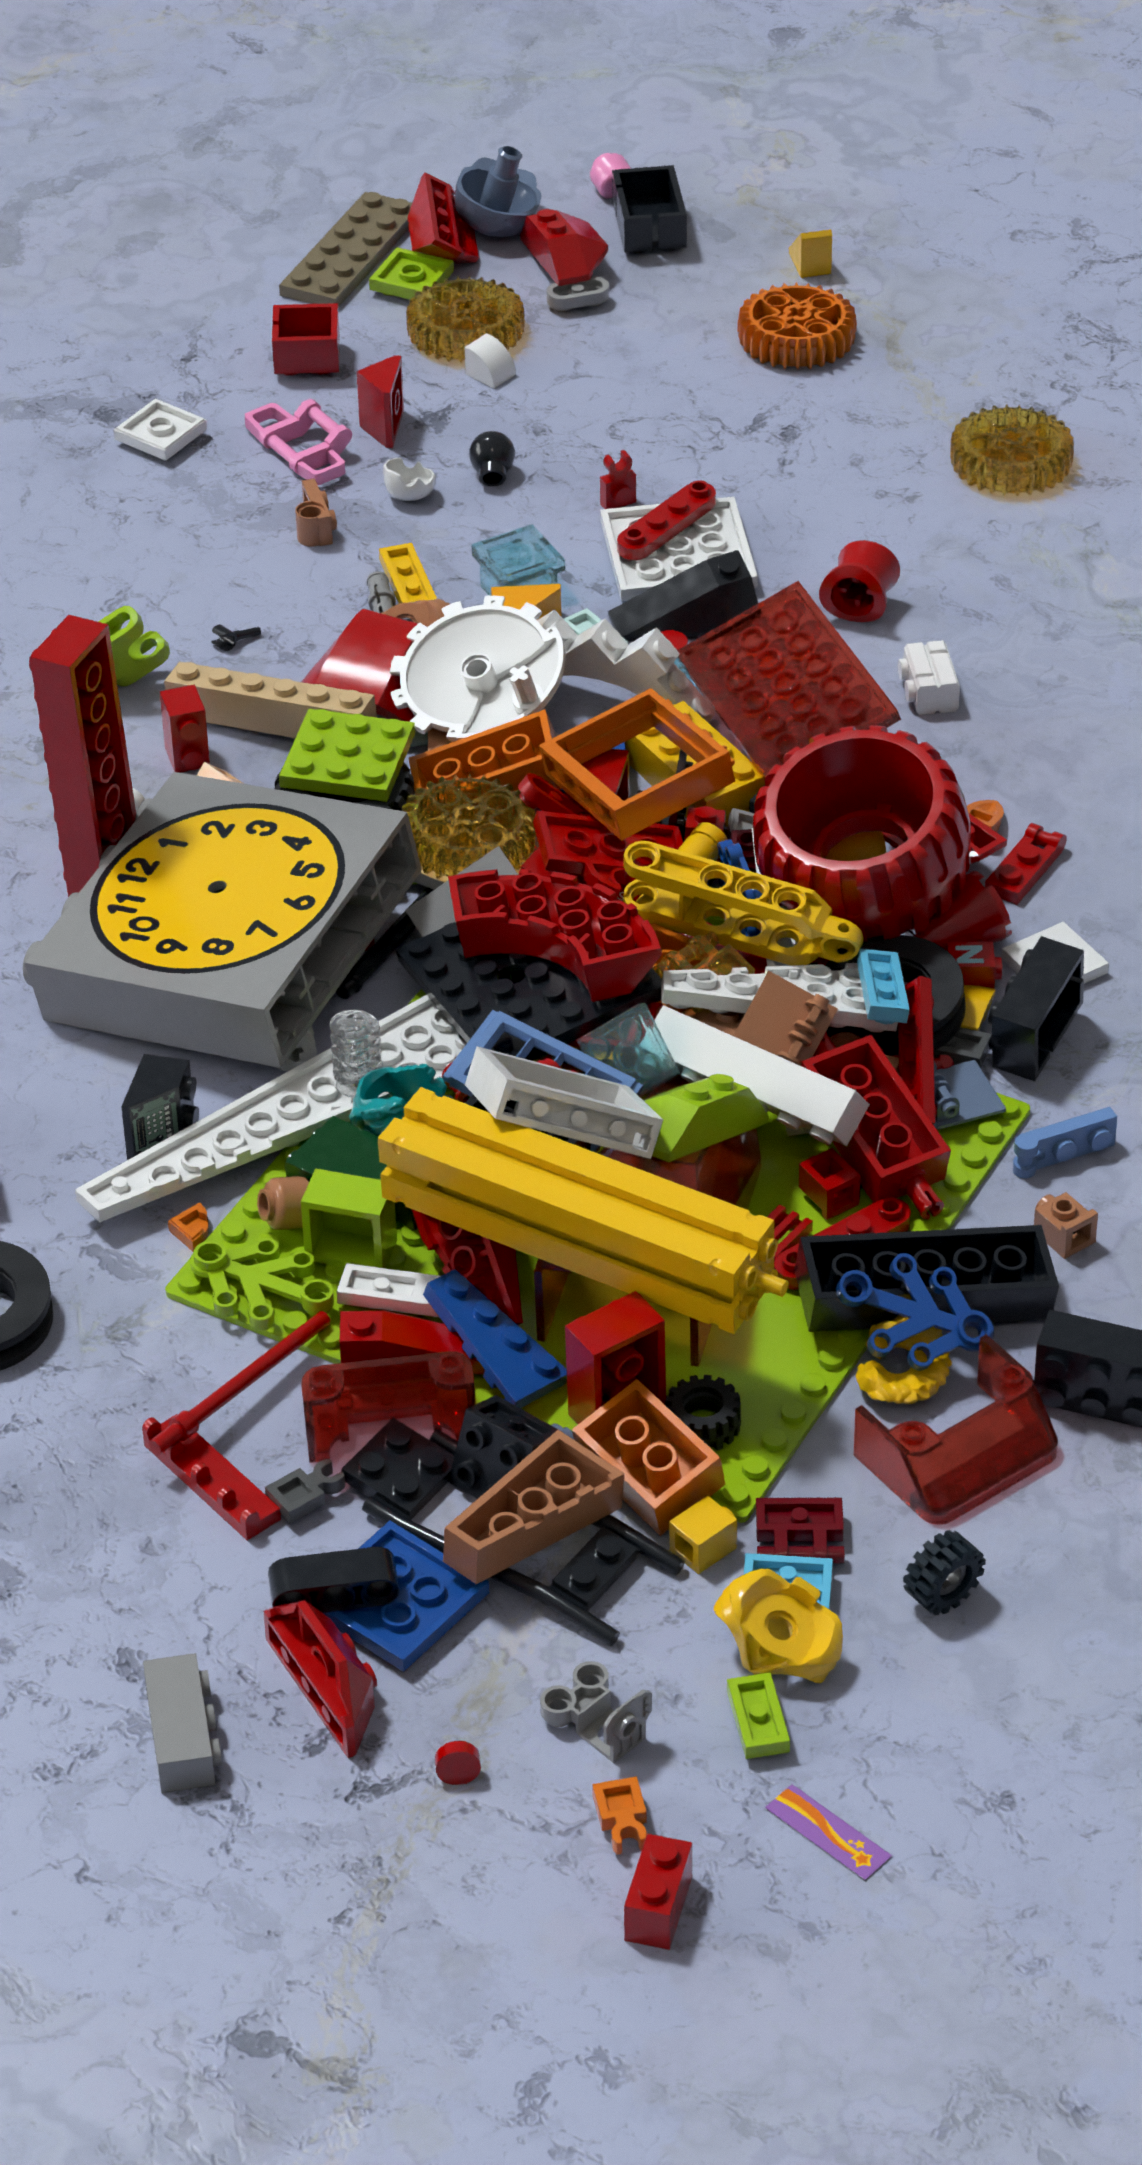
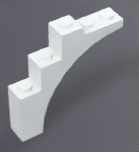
M555 609L537 620L544 630L555 625L560 632L565 648L563 676H581L602 680L628 689L637 695L652 688L665 700L669 699L673 705L682 701L686 702L708 723L717 713L709 701L674 664L680 653L657 627L628 644L606 618L579 635L574 632Z

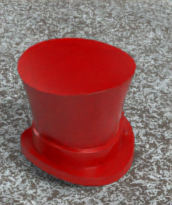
M858 540L847 544L840 551L838 566L832 569L821 583L819 599L822 606L830 614L848 621L871 622L879 619L884 614L887 606L886 592L893 588L899 579V561L888 548L873 541Z

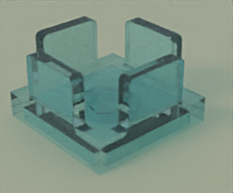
M533 524L471 544L472 556L480 565L481 587L489 596H491V587L555 584L558 582L557 573L565 571L564 557Z

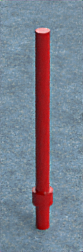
M319 1311L190 1411L183 1410L169 1421V1427L149 1441L150 1450L154 1454L160 1455L178 1440L185 1441L199 1430V1424L330 1325L331 1320L328 1314L324 1311Z

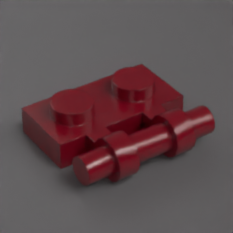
M842 1497L756 1498L757 1542H774V1546H757V1554L833 1559V1564L844 1563V1546H827V1541H843ZM813 1541V1546H788V1542Z

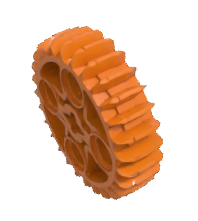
M797 282L794 286H787L783 283L782 287L778 288L772 285L769 291L762 288L759 294L753 293L750 299L744 301L738 315L737 332L740 345L744 346V351L750 353L753 359L759 358L762 364L769 361L772 367L783 365L784 369H786L788 366H794L798 370L801 366H807L811 369L816 364L823 367L826 361L834 363L836 358L841 359L845 353L850 351L855 341L857 319L854 307L850 305V301L843 299L841 293L834 294L831 288L825 291L821 285L815 288L811 287L809 283L806 286H799Z

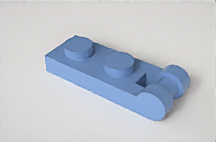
M1107 1107L1018 1135L1014 1142V1152L1017 1156L1013 1160V1173L1019 1178H1031L1036 1174L1037 1169L1115 1146L1118 1116L1111 1107Z

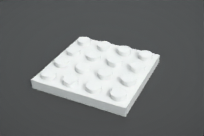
M735 497L716 498V505L711 511L648 557L641 560L622 558L617 552V537L622 531L660 504L600 510V521L621 601L630 600L704 560L735 550H739L751 574L754 588H758V575Z

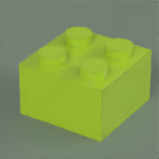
M315 1168L301 1200L304 1250L311 1252L314 1256V1261L318 1263L345 1267L346 1263L386 1268L397 1242L395 1202L382 1198L381 1180Z

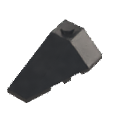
M739 550L704 560L608 611V617L613 627L627 642L637 640L656 627L660 632L666 630L679 631L686 635L687 639H698V635L719 634V638H731L763 628V620L752 577Z

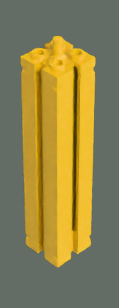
M420 1087L404 1106V1117L402 1119L394 1118L378 1137L379 1162L387 1165L380 1174L382 1198L395 1203L403 1202L405 1207L630 1294L637 1291L647 1301L709 1325L711 1323L717 1324L719 1329L735 1334L744 1320L749 1321L757 1308V1303L764 1293H773L783 1297L788 1289L789 1282L777 1277L778 1271L774 1269V1256L777 1251L778 1241L774 1239L773 1219L760 1214L754 1216L747 1209L532 1128L495 1119L489 1112L447 1096L438 1097L435 1092Z

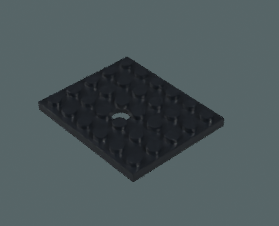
M456 922L449 923L433 933L414 939L409 944L396 949L399 963L467 1043L492 1010L496 1012L501 1011L565 1044H569L588 1033L597 1031L644 1009L651 1003L662 1000V979L652 968L631 994L592 1002L584 983L570 970L550 960L512 953L486 954L465 958ZM511 971H523L526 976L522 981L515 984L509 979H500ZM503 1032L491 1050L516 1056L525 1045V1042ZM533 1047L525 1059L532 1061L547 1053Z

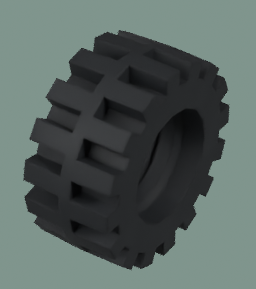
M704 1374L703 1379H698L697 1375L690 1376L689 1382L681 1379L677 1382V1388L672 1386L669 1389L668 1396L665 1399V1406L709 1447H714L716 1451L723 1449L724 1442L730 1445L734 1441V1436H738L741 1426V1402L739 1393L735 1392V1387L731 1383L725 1386V1379L720 1377L716 1380H711V1375ZM698 1410H710L716 1414L708 1417H697L690 1413Z

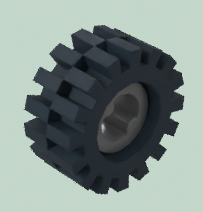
M951 1530L945 1531L944 1535L941 1533L935 1535L933 1543L928 1540L923 1544L924 1551L922 1553L918 1551L915 1553L913 1558L916 1561L915 1563L908 1564L906 1570L909 1574L904 1575L903 1578L905 1591L933 1615H939L940 1612L946 1614L949 1613L950 1606L954 1609L960 1606L959 1600L962 1597L966 1600L971 1595L968 1591L971 1587L976 1588L979 1581L976 1578L983 1576L985 1570L982 1568L986 1564L982 1552L957 1531L952 1532Z

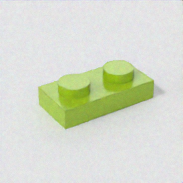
M771 1672L727 1679V1694L745 1759L789 1753L790 1739Z

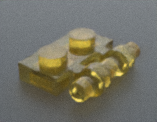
M709 931L703 936H694L687 941L686 947L679 951H670L662 957L659 964L653 967V970L661 979L664 970L709 969L717 975H728L731 973L732 968L746 967L748 974L755 973V969L730 944L718 951L715 946L719 944V938L713 931ZM694 959L702 960L694 967L689 963ZM690 1007L696 1014L705 1009Z

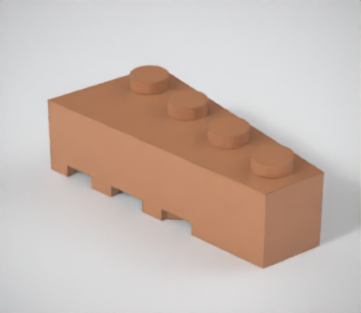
M557 1430L444 1528L443 1562L473 1583L478 1584L622 1508L625 1473L560 1430Z

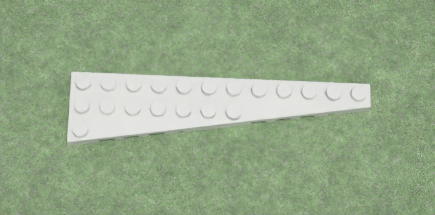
M425 995L75 1189L76 1201L95 1219L102 1222L285 1147H294L302 1140L310 1138L312 1133L317 1128H321L332 1116L350 1122L349 1115L352 1111L353 1098L356 1095L359 1080L367 1072L380 1067L390 1066L397 1068L399 1066L427 1064L436 1071L434 1079L439 1076L442 1078L445 1067L455 1060L467 1042L431 999ZM383 1092L378 1096L381 1099L392 1097L388 1092Z

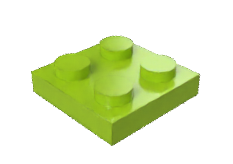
M396 247L369 278V290L380 292L387 296H397L410 299L416 303L427 304L454 272V261Z

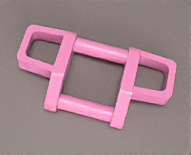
M314 399L303 401L295 411L294 416L276 403H269L245 413V427L263 446L268 449L272 448L289 463V467L304 479L315 478L317 485H321L345 474V461L339 455L352 439V432L345 425H338L326 415ZM268 419L279 421L265 428L259 424ZM314 422L329 433L325 438V442L298 453L286 444V442L303 436ZM329 463L331 464V466H328V467H326V468H324V469L315 470V469L320 468V467H322V466H325V465H327V464H329Z

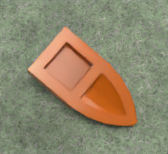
M980 800L967 805L968 813L995 832L999 830L1004 809L998 801Z

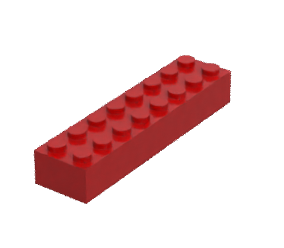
M68 614L52 630L44 642L32 652L29 657V668L32 671L35 689L34 699L37 702L40 720L39 730L43 738L44 760L47 763L49 775V791L52 794L54 821L57 825L59 837L58 846L63 861V878L66 881L69 897L72 893H79L97 871L101 856L106 848L111 845H117L136 819V808L109 625Z

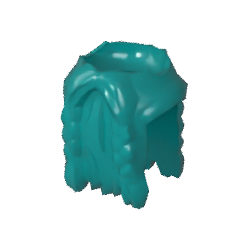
M427 1064L399 1066L397 1068L390 1066L380 1067L367 1072L359 1080L349 1119L352 1125L379 1137L394 1118L402 1119L404 1117V1106L420 1087L435 1092L438 1097L447 1096L452 1099L453 1097L445 1095L447 1085L443 1078L439 1076L434 1079L436 1071ZM383 1092H388L392 1095L389 1099L378 1098Z

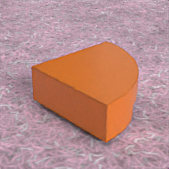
M200 1202L168 1220L169 1231L193 1252L198 1244L207 1239L209 1233L207 1211Z

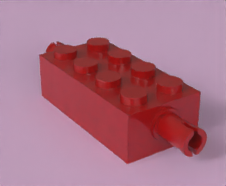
M826 1031L813 1055L814 1057L803 1060L801 1066L856 1090L870 1104L848 1145L844 1146L836 1141H832L843 1159L860 1175V1184L873 1203L883 1198H899L908 1195L923 1219H930L928 1210L933 1217L937 1216L943 1210L944 1203L939 1199L931 1185L945 1179L951 1153L950 1148L872 1035L836 1048Z

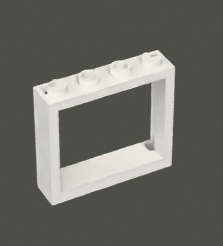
M476 1046L465 1086L495 1119L649 1159L652 1157L663 1119L629 1086ZM509 1099L517 1101L513 1114L504 1112L506 1102Z

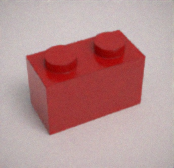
M195 684L160 691L165 750L174 772L182 773L201 769L204 762L210 764L206 712Z
M647 1833L624 1904V1941L670 1950L692 1880V1842Z

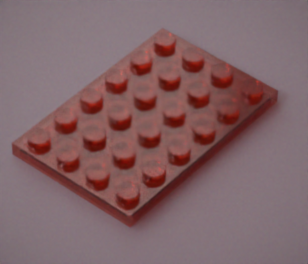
M799 581L677 650L680 653L677 659L764 779L774 765L782 766L784 764L783 757L789 750L795 746L805 747L810 744L809 739L821 733H824L825 736L840 732L839 728L855 726L856 730H869L870 725L888 728L901 720L897 708Z

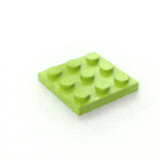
M309 708L279 774L280 787L387 802L415 736V723L398 719H385L361 714H347L325 709Z

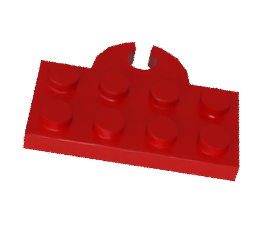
M537 810L533 820L545 870L581 874L587 885L593 887L598 883L616 892L617 898L621 891L619 883L627 886L630 882L636 880L629 876L624 868V853L630 844L637 841H650L677 850L683 844L679 826L655 823L621 841L593 816ZM638 857L633 862L638 866L644 867L652 864L653 860L648 857ZM641 895L635 896L633 900L636 902Z

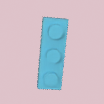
M860 949L857 966L867 1018L881 1024L907 1023L910 1009L898 952Z

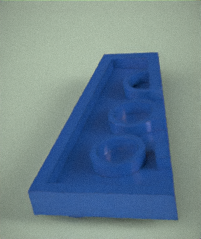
M456 1269L427 1283L423 1296L450 1332H457L464 1341L462 1349L470 1359L476 1358L485 1369L484 1379L492 1389L499 1388L505 1397L504 1400L522 1408L566 1384L567 1369Z

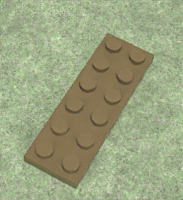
M365 191L279 284L280 296L311 304L338 303L339 307L409 230L408 214L412 203L405 199H395L382 196L376 192Z

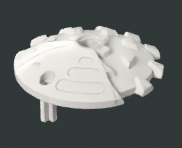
M485 596L483 605L464 609L462 608L461 601L449 604L441 608L444 617L435 621L429 627L419 623L409 632L406 637L413 641L405 657L394 656L390 674L400 676L401 689L391 692L392 700L397 710L406 707L410 708L415 717L409 722L415 723L416 731L425 734L430 729L435 728L448 732L446 737L451 742L539 712L556 693L564 674L565 648L556 626L554 625L544 630L537 621L542 611L530 603L526 602L520 610L503 606L505 596Z

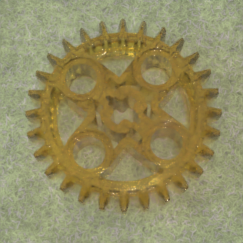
M457 276L456 280L449 281L445 278L443 283L434 281L432 287L425 285L422 291H417L407 306L406 322L408 336L411 339V343L416 345L418 350H424L427 356L434 354L437 360L445 357L448 362L452 359H458L462 363L465 360V346L486 333L498 339L508 351L509 347H515L517 341L522 339L525 315L520 296L515 294L514 289L507 288L504 283L496 285L494 279L487 282L483 277L476 280L472 279L471 276L468 279H460Z
M1007 404L1004 408H997L993 405L991 410L981 408L979 414L971 412L969 418L964 417L961 419L960 424L955 425L950 445L951 464H953V470L959 473L960 479H967L969 486L977 484L979 491L987 488L990 494L998 491L1002 492L1004 496L1006 493H1015L1018 497L1022 492H1026L1030 496L1033 490L1042 493L1045 490V486L1051 489L1054 488L1056 482H1063L1064 476L1069 475L1074 457L1073 436L1070 429L1065 427L1064 421H1057L1054 414L1046 416L1044 409L1036 412L1033 406L1029 409L1021 408L1020 404L1017 408L1009 407Z
M455 774L453 780L448 781L440 777L438 784L428 781L426 789L416 788L415 795L408 796L407 803L402 806V811L408 813L423 872L428 874L434 871L437 879L443 876L457 875L498 846L514 869L519 870L522 862H525L529 858L530 853L534 852L537 837L533 824L535 809L528 807L520 799L519 795L521 792L519 790L513 791L512 784L509 783L501 786L498 778L490 782L487 781L485 775L481 779H473L471 774L468 775V778L461 779Z

